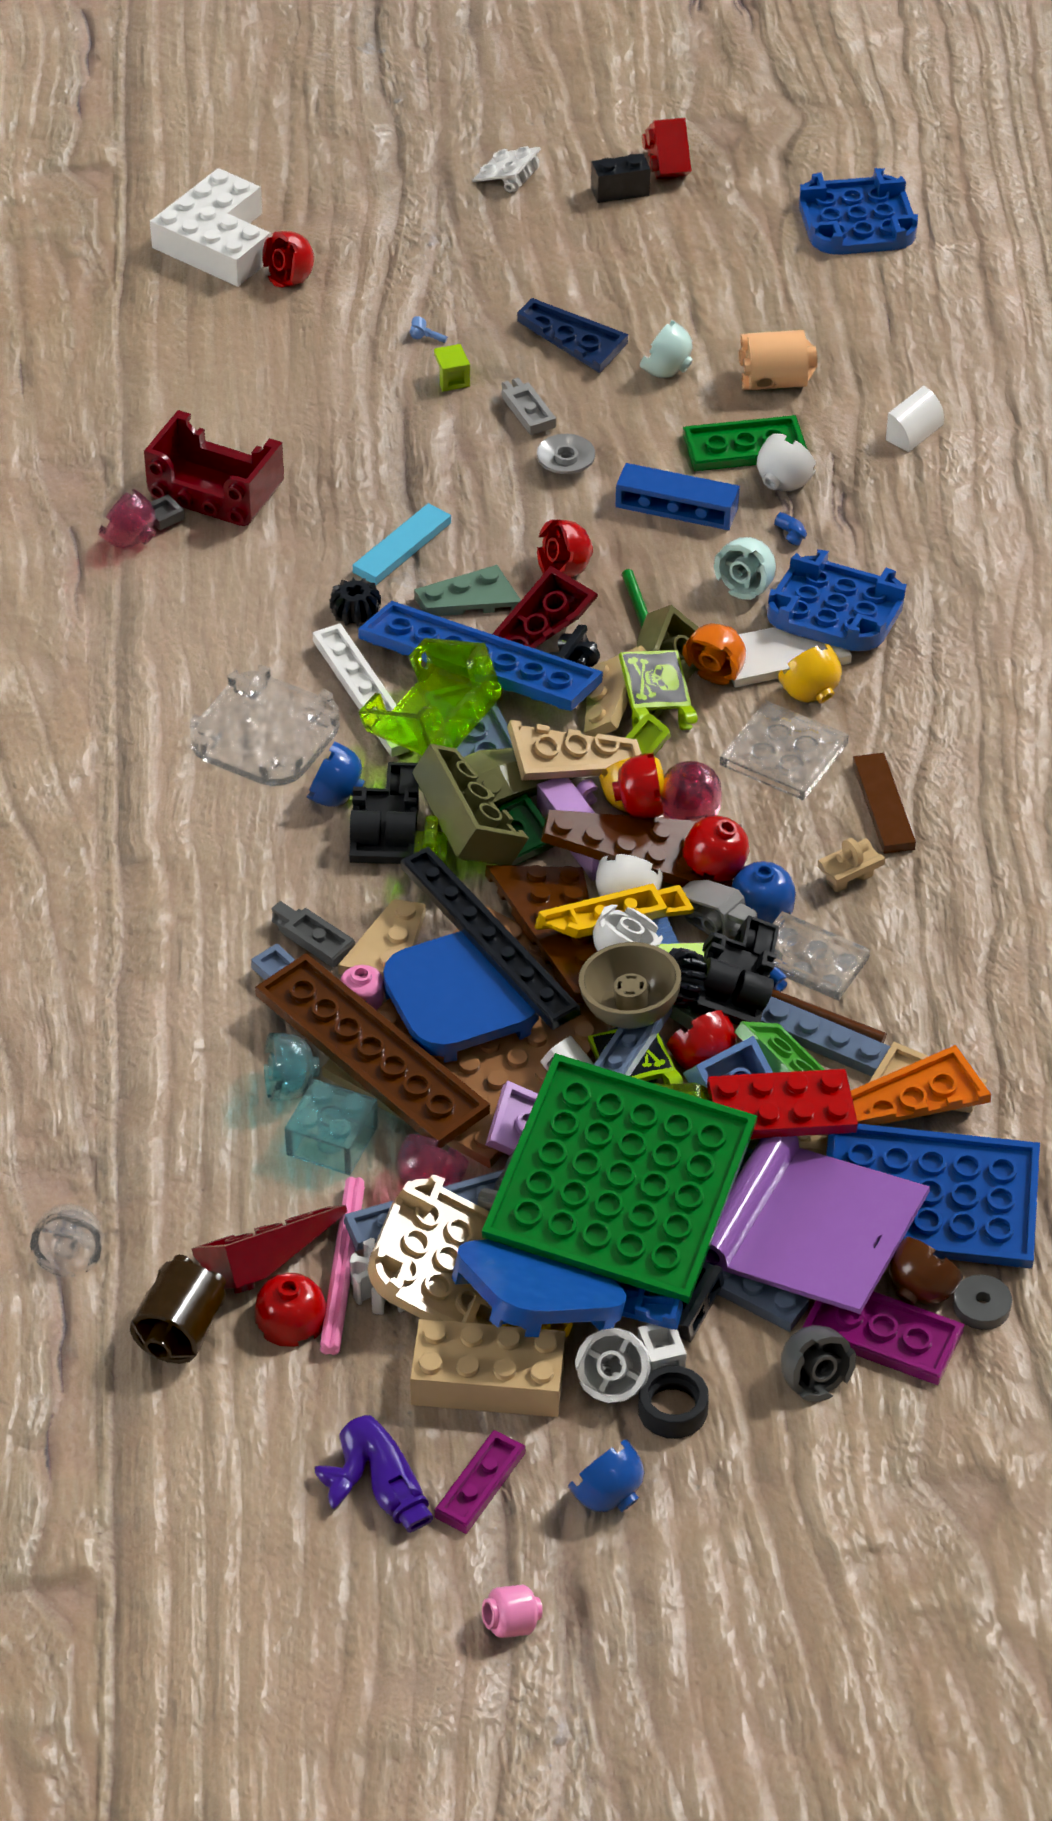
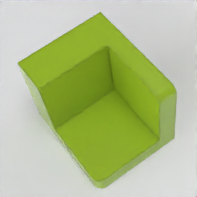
M461 344L435 348L434 356L440 367V387L442 391L470 387V363Z

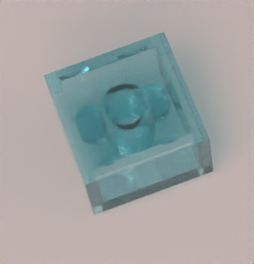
M313 1079L284 1128L286 1155L350 1176L378 1127L377 1099Z

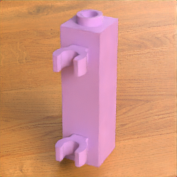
M569 778L550 779L537 784V808L545 818L549 810L595 813L589 805L597 802V798L592 793V791L597 790V786L592 779L583 780L577 787L574 786ZM570 851L591 881L596 880V872L600 860Z

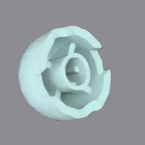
M671 320L670 324H666L652 342V348L649 352L651 355L649 358L643 356L640 367L649 374L659 378L672 377L679 370L684 373L693 361L690 357L693 345L689 333L677 322Z
M740 537L726 544L715 556L714 571L717 580L722 579L724 584L730 589L728 591L730 595L739 599L751 600L757 595L762 594L773 581L776 562L770 548L762 541L755 538Z

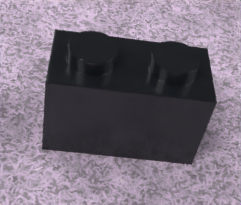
M630 154L623 157L591 161V190L597 203L649 196L650 167L644 154Z

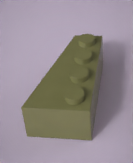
M429 744L412 773L429 803L431 811L437 818L443 833L453 848L454 854L457 858L465 861L473 860L511 866L529 837L523 830H518L517 832L511 825L514 820L507 810L500 812L493 803L495 799L494 794L489 788H485L476 782L479 776L456 748Z

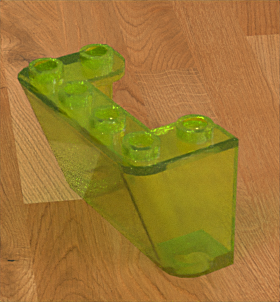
M424 638L409 655L418 682L392 711H387L381 695L375 693L358 711L367 732L422 756L429 744L457 749L495 705L502 692L485 643ZM423 652L427 655V663L424 668L421 665Z

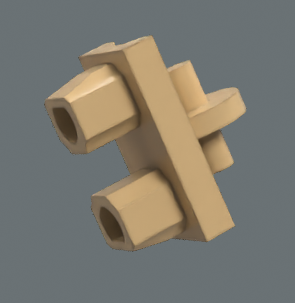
M848 838L842 842L841 850L818 860V868L826 875V883L835 892L846 889L848 881L855 878L866 880L872 877L875 869L885 865V857L874 850L867 838L859 842L853 838Z

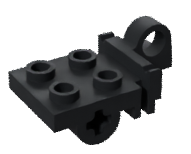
M388 762L386 789L353 786V808L350 815V863L401 864V860L415 853L419 785L412 772L418 763Z
M749 915L738 929L734 940L717 932H712L705 940L702 949L704 952L703 962L707 964L705 971L707 979L704 981L705 990L700 991V998L698 1002H694L693 1009L705 1014L722 1010L723 1014H727L731 1023L739 1025L741 1021L761 1022L763 1010L770 1000L774 986L773 979L769 977L770 972L775 966L772 962L777 956L774 952L779 926Z

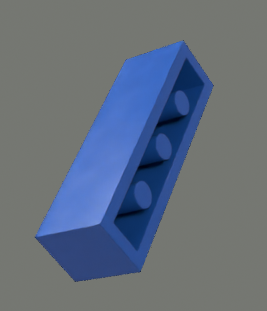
M625 463L616 484L615 507L730 530L738 510L740 486Z

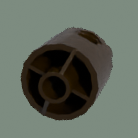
M175 1255L172 1261L164 1263L158 1270L155 1283L147 1291L130 1323V1333L133 1340L142 1350L156 1359L176 1364L192 1361L197 1356L212 1327L216 1312L224 1304L226 1295L224 1290L225 1278L218 1272L208 1271L204 1267L194 1264L185 1255Z

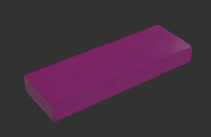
M493 1430L435 1508L434 1518L467 1534L526 1453V1446Z

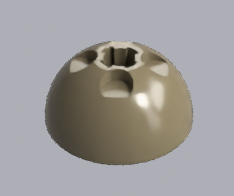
M641 942L618 943L597 951L584 963L579 974L580 992L590 1011L603 1022L622 1029L643 1028L660 1020L674 1005L681 986V970L674 957L657 946Z

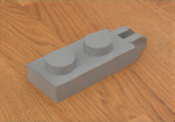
M519 378L512 379V385L509 381L502 382L503 390L501 394L503 400L530 435L556 427V417L530 383L523 384Z

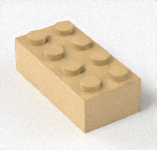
M419 1319L410 1377L411 1405L558 1417L565 1361L566 1331L541 1329L539 1337H525V1330L522 1327L501 1326L498 1328L495 1325Z

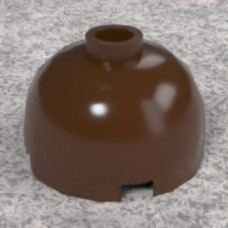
M906 1237L902 1240L890 1261L889 1274L893 1284L898 1288L896 1295L904 1302L913 1306L916 1302L923 1305L939 1304L947 1300L955 1292L963 1279V1275L949 1259L945 1257L942 1262L933 1255L936 1251L934 1248L911 1237Z

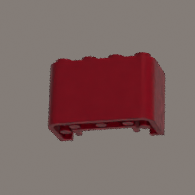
M177 410L144 450L146 482L150 494L155 499L168 494L182 508L239 526L249 525L284 480L283 443L269 438L264 444L263 449L260 446H256L251 455L206 441L205 429L199 428L196 430L189 422L191 414Z

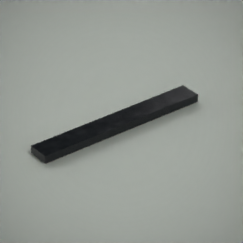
M429 847L401 860V869L458 930L462 931L552 1030L581 1015V1007Z

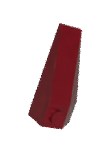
M550 566L492 635L536 648L578 620L595 601L598 594L553 566Z
M346 1205L327 1206L287 1218L285 1220L286 1225H283L281 1222L254 1228V1236L252 1233L238 1236L230 1235L191 1248L193 1256L202 1267L208 1271L218 1272L225 1278L226 1284L224 1289H233L235 1294L246 1292L255 1288L254 1282L270 1276L348 1212Z

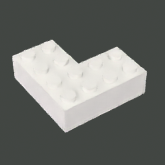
M217 168L150 220L152 248L239 287L263 267L262 250L267 237H271L270 232L250 224L262 214L261 187Z

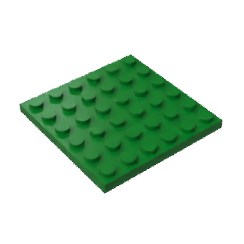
M555 1053L483 1226L482 1238L669 1298L680 1299V1301L689 1304L756 1126L757 1115Z

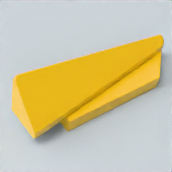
M652 883L539 911L535 928L537 930L553 929L577 939L593 935L596 921L604 907L612 904L618 905L615 910L625 912L627 907L646 915L651 920L661 917L692 914L694 908L680 885L657 890Z

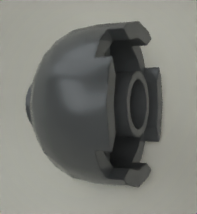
M812 1325L800 1329L785 1343L781 1353V1371L789 1387L804 1400L819 1402L833 1397L829 1391L837 1388L842 1381L846 1384L850 1381L856 1366V1353L850 1347L848 1340L830 1327Z

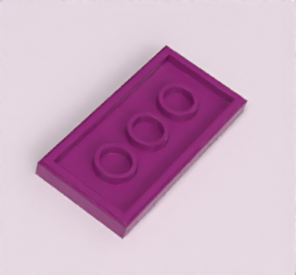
M873 1291L861 1314L816 1300L802 1328L812 1325L830 1327L848 1340L856 1356L939 1385L963 1334L965 1324Z

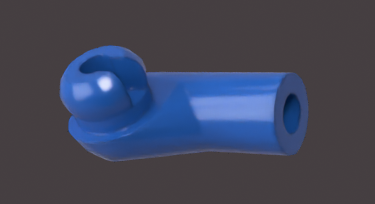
M783 512L776 516L774 524L789 532L786 540L794 546H799L802 539H806L807 536L803 524Z

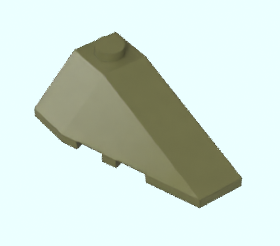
M672 605L648 613L637 639V647L642 645L646 651L678 650L686 685L693 673L700 670L693 663L689 667L682 654L684 644L699 627ZM665 709L648 710V712L658 718Z

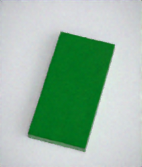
M796 415L683 427V437L694 472L757 465L758 453L764 442L772 434L786 435L785 441L793 444L796 440L807 449Z

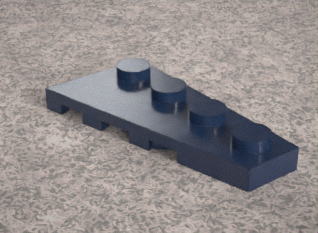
M531 298L517 312V322L598 373H601L628 344V334L534 298Z

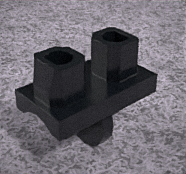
M578 625L572 634L562 633L558 639L560 652H549V654L588 667H593L600 660L597 644L592 641L590 642L587 638L586 633L588 629L586 625Z

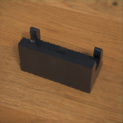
M704 1262L689 1304L682 1302L683 1310L677 1329L681 1339L691 1343L724 1285L722 1267Z

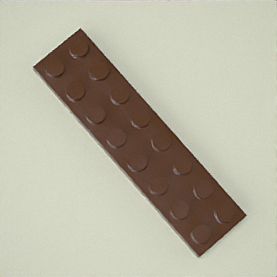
M308 953L303 954L255 987L257 998L438 1150L490 1114V1104Z

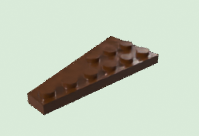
M549 810L545 818L541 837L542 842L597 860H601L605 856H608L607 861L615 860L616 854L636 856L652 863L651 870L656 872V874H658L660 869L663 875L662 881L673 885H680L682 888L688 882L696 880H709L732 887L733 879L715 881L713 880L715 876L707 873L701 876L687 865L682 849L690 829L698 821L666 818L640 819L627 815Z
M486 865V878L489 882L495 883L498 888L497 894L501 900H506L511 906L512 916L533 945H538L544 962L546 964L550 963L556 971V979L576 1003H585L580 992L579 974L588 958L597 952L594 946L593 935L576 939L553 929L537 930L535 928L539 911L589 899L583 867Z

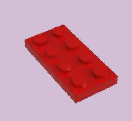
M846 1069L708 1076L707 1090L710 1101L757 1115V1123L751 1139L857 1132L858 1121Z

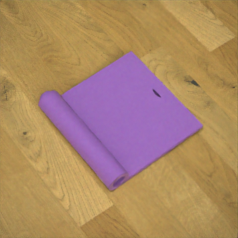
M797 1136L760 1138L735 1179L705 1262L714 1266H720L725 1272L861 1314L929 1194L930 1186L799 1148Z

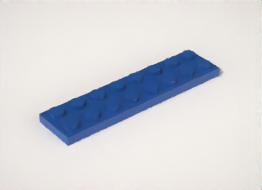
M390 601L358 628V639L370 642L375 646H381L396 651L401 655H408L425 663L449 669L451 672L475 678L480 682H487L506 691L525 695L533 700L557 706L562 710L572 711L603 681V671L394 601Z

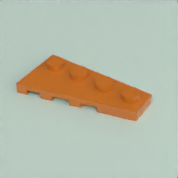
M956 1045L851 1090L858 1124L881 1125L991 1102V1093Z

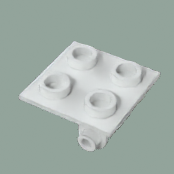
M524 146L512 151L507 149L499 150L493 154V158L488 164L480 168V172L472 181L502 179L506 191L516 192L532 173L538 169L539 159L536 154L541 150V147L529 148Z

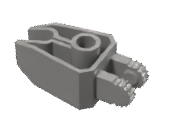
M709 880L690 881L682 888L694 908L692 914L684 915L690 924L708 935L712 932H717L727 936V938L730 936L735 937L738 929L749 915L757 918L756 911L746 906L744 896L738 889Z

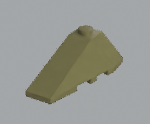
M513 748L479 750L464 757L479 776L476 782L485 788H489L494 794L495 799L493 803L496 807L525 793L529 797L537 795V784L550 780L522 781Z

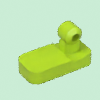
M646 714L625 738L637 739L641 754L653 752L655 756L664 743L669 740L671 732L655 716Z

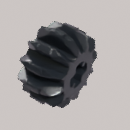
M352 577L351 581L341 580L340 585L333 586L331 592V599H329L331 613L335 616L336 621H344L345 626L355 623L358 627L360 623L368 621L380 611L381 595L375 583H367L366 578L360 581L355 580L354 577Z
M672 948L669 954L674 957L681 970V986L674 1005L690 1006L693 1002H698L700 991L705 990L704 981L707 979L705 976L707 964L703 962V955L685 948Z

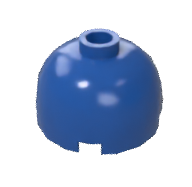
M334 741L329 749L331 754L329 758L323 760L310 786V792L306 797L327 807H337L345 804L353 796V786L363 787L365 783L364 780L360 779L363 767L359 757L348 747Z
M766 861L753 862L744 866L734 877L732 888L738 889L741 892L746 906L756 911L758 919L777 925L783 922V917L788 915V913L792 914L796 897L795 885L790 874L782 866Z
M627 1439L620 1442L624 1448L617 1453L613 1447L579 1473L583 1481L578 1486L573 1481L569 1483L568 1488L586 1508L595 1512H608L618 1507L623 1512L639 1499L635 1492L642 1485L645 1472L642 1460Z

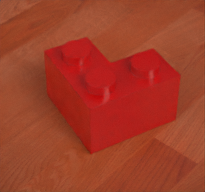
M685 117L654 120L645 130V134H642V146L644 150H647L648 157H650L651 172H655L656 179L687 176L692 169Z

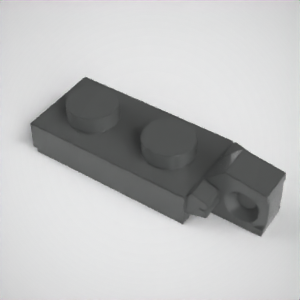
M279 901L271 908L272 922L279 927L278 930L283 935L331 967H335L342 961L355 945L353 938L306 907L303 910L298 909L295 911L282 901Z

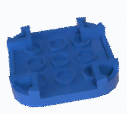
M874 168L873 177L824 181L822 172L812 174L810 181L804 185L800 184L799 210L809 241L813 247L828 254L843 255L899 250L913 244L917 234L918 214H913L905 191V179L902 176L897 179L884 174L885 168Z
M817 549L815 556L801 557L796 553L791 557L790 567L775 590H770L767 618L773 626L790 634L853 651L871 650L884 642L902 612L907 584H903L895 578L896 571L886 567L881 576L857 570L827 561L829 551Z
M462 931L404 948L394 953L385 963L383 982L386 1000L391 999L412 1040L430 1055L444 1057V1063L457 1061V1051L516 1033L521 1040L531 1035V1028L539 1019V1015Z
M488 1239L468 1241L460 1245L452 1274V1280L455 1285L470 1284L492 1307L489 1319L492 1324L498 1328L502 1324L522 1327L525 1330V1337H539L542 1324L591 1322L599 1331L612 1329L615 1323L622 1318L627 1296L622 1287L613 1279Z

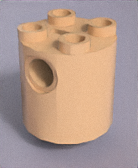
M804 330L746 333L740 335L739 364L744 366V373H742L743 390L807 386L808 381L817 369L816 346H813L806 338Z

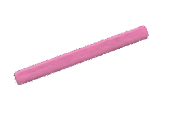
M351 1176L345 1181L342 1205H346L347 1213L358 1211L362 1208L365 1187L364 1180L361 1177L354 1178ZM345 1214L339 1219L326 1302L327 1306L320 1341V1351L325 1355H337L340 1352L351 1281L350 1259L352 1254L355 1253V1247L344 1224Z

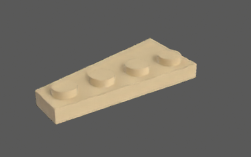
M510 720L507 726L522 781L600 776V774L604 776L608 774L606 768L610 765L641 754L637 739L597 734L596 737L583 735L581 731L573 729L561 732L550 730V726L536 724L535 727L523 726L521 721Z

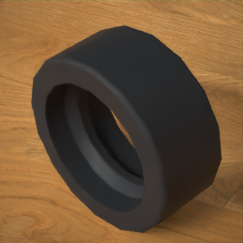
M664 1366L655 1369L649 1373L647 1383L639 1391L638 1415L643 1425L655 1435L672 1439H681L693 1435L703 1426L708 1416V1387L703 1378L691 1369L682 1366ZM665 1390H679L687 1393L695 1400V1407L682 1414H667L659 1411L652 1405V1397Z

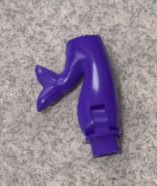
M371 1415L355 1418L341 1430L339 1439L345 1458L342 1468L333 1466L314 1467L318 1479L329 1487L328 1501L332 1509H335L348 1496L352 1487L360 1480L367 1460H369L374 1497L379 1506L392 1517L396 1524L402 1523L407 1532L411 1533L426 1526L433 1520V1515L428 1509L429 1501L423 1495V1491L405 1456L391 1435Z

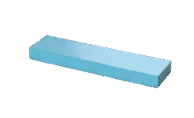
M429 503L426 504L352 565L353 573L377 585L450 525L451 515Z

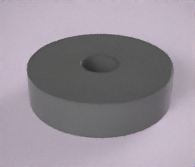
M989 1275L969 1276L959 1283L954 1292V1313L961 1322L969 1327L980 1330L994 1329L1001 1326L1010 1315L1012 1305L1011 1292L1002 1281Z

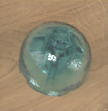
M288 1033L268 1034L265 1053L270 1054L268 1064H264L267 1097L271 1098V1102L296 1100L310 1089L313 1077L319 1076V1057L313 1056L310 1045L297 1035Z

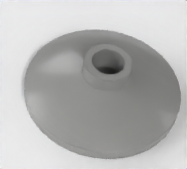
M557 434L546 438L539 444L537 459L549 471L560 474H574L584 471L592 465L595 460V449L590 441L581 436Z

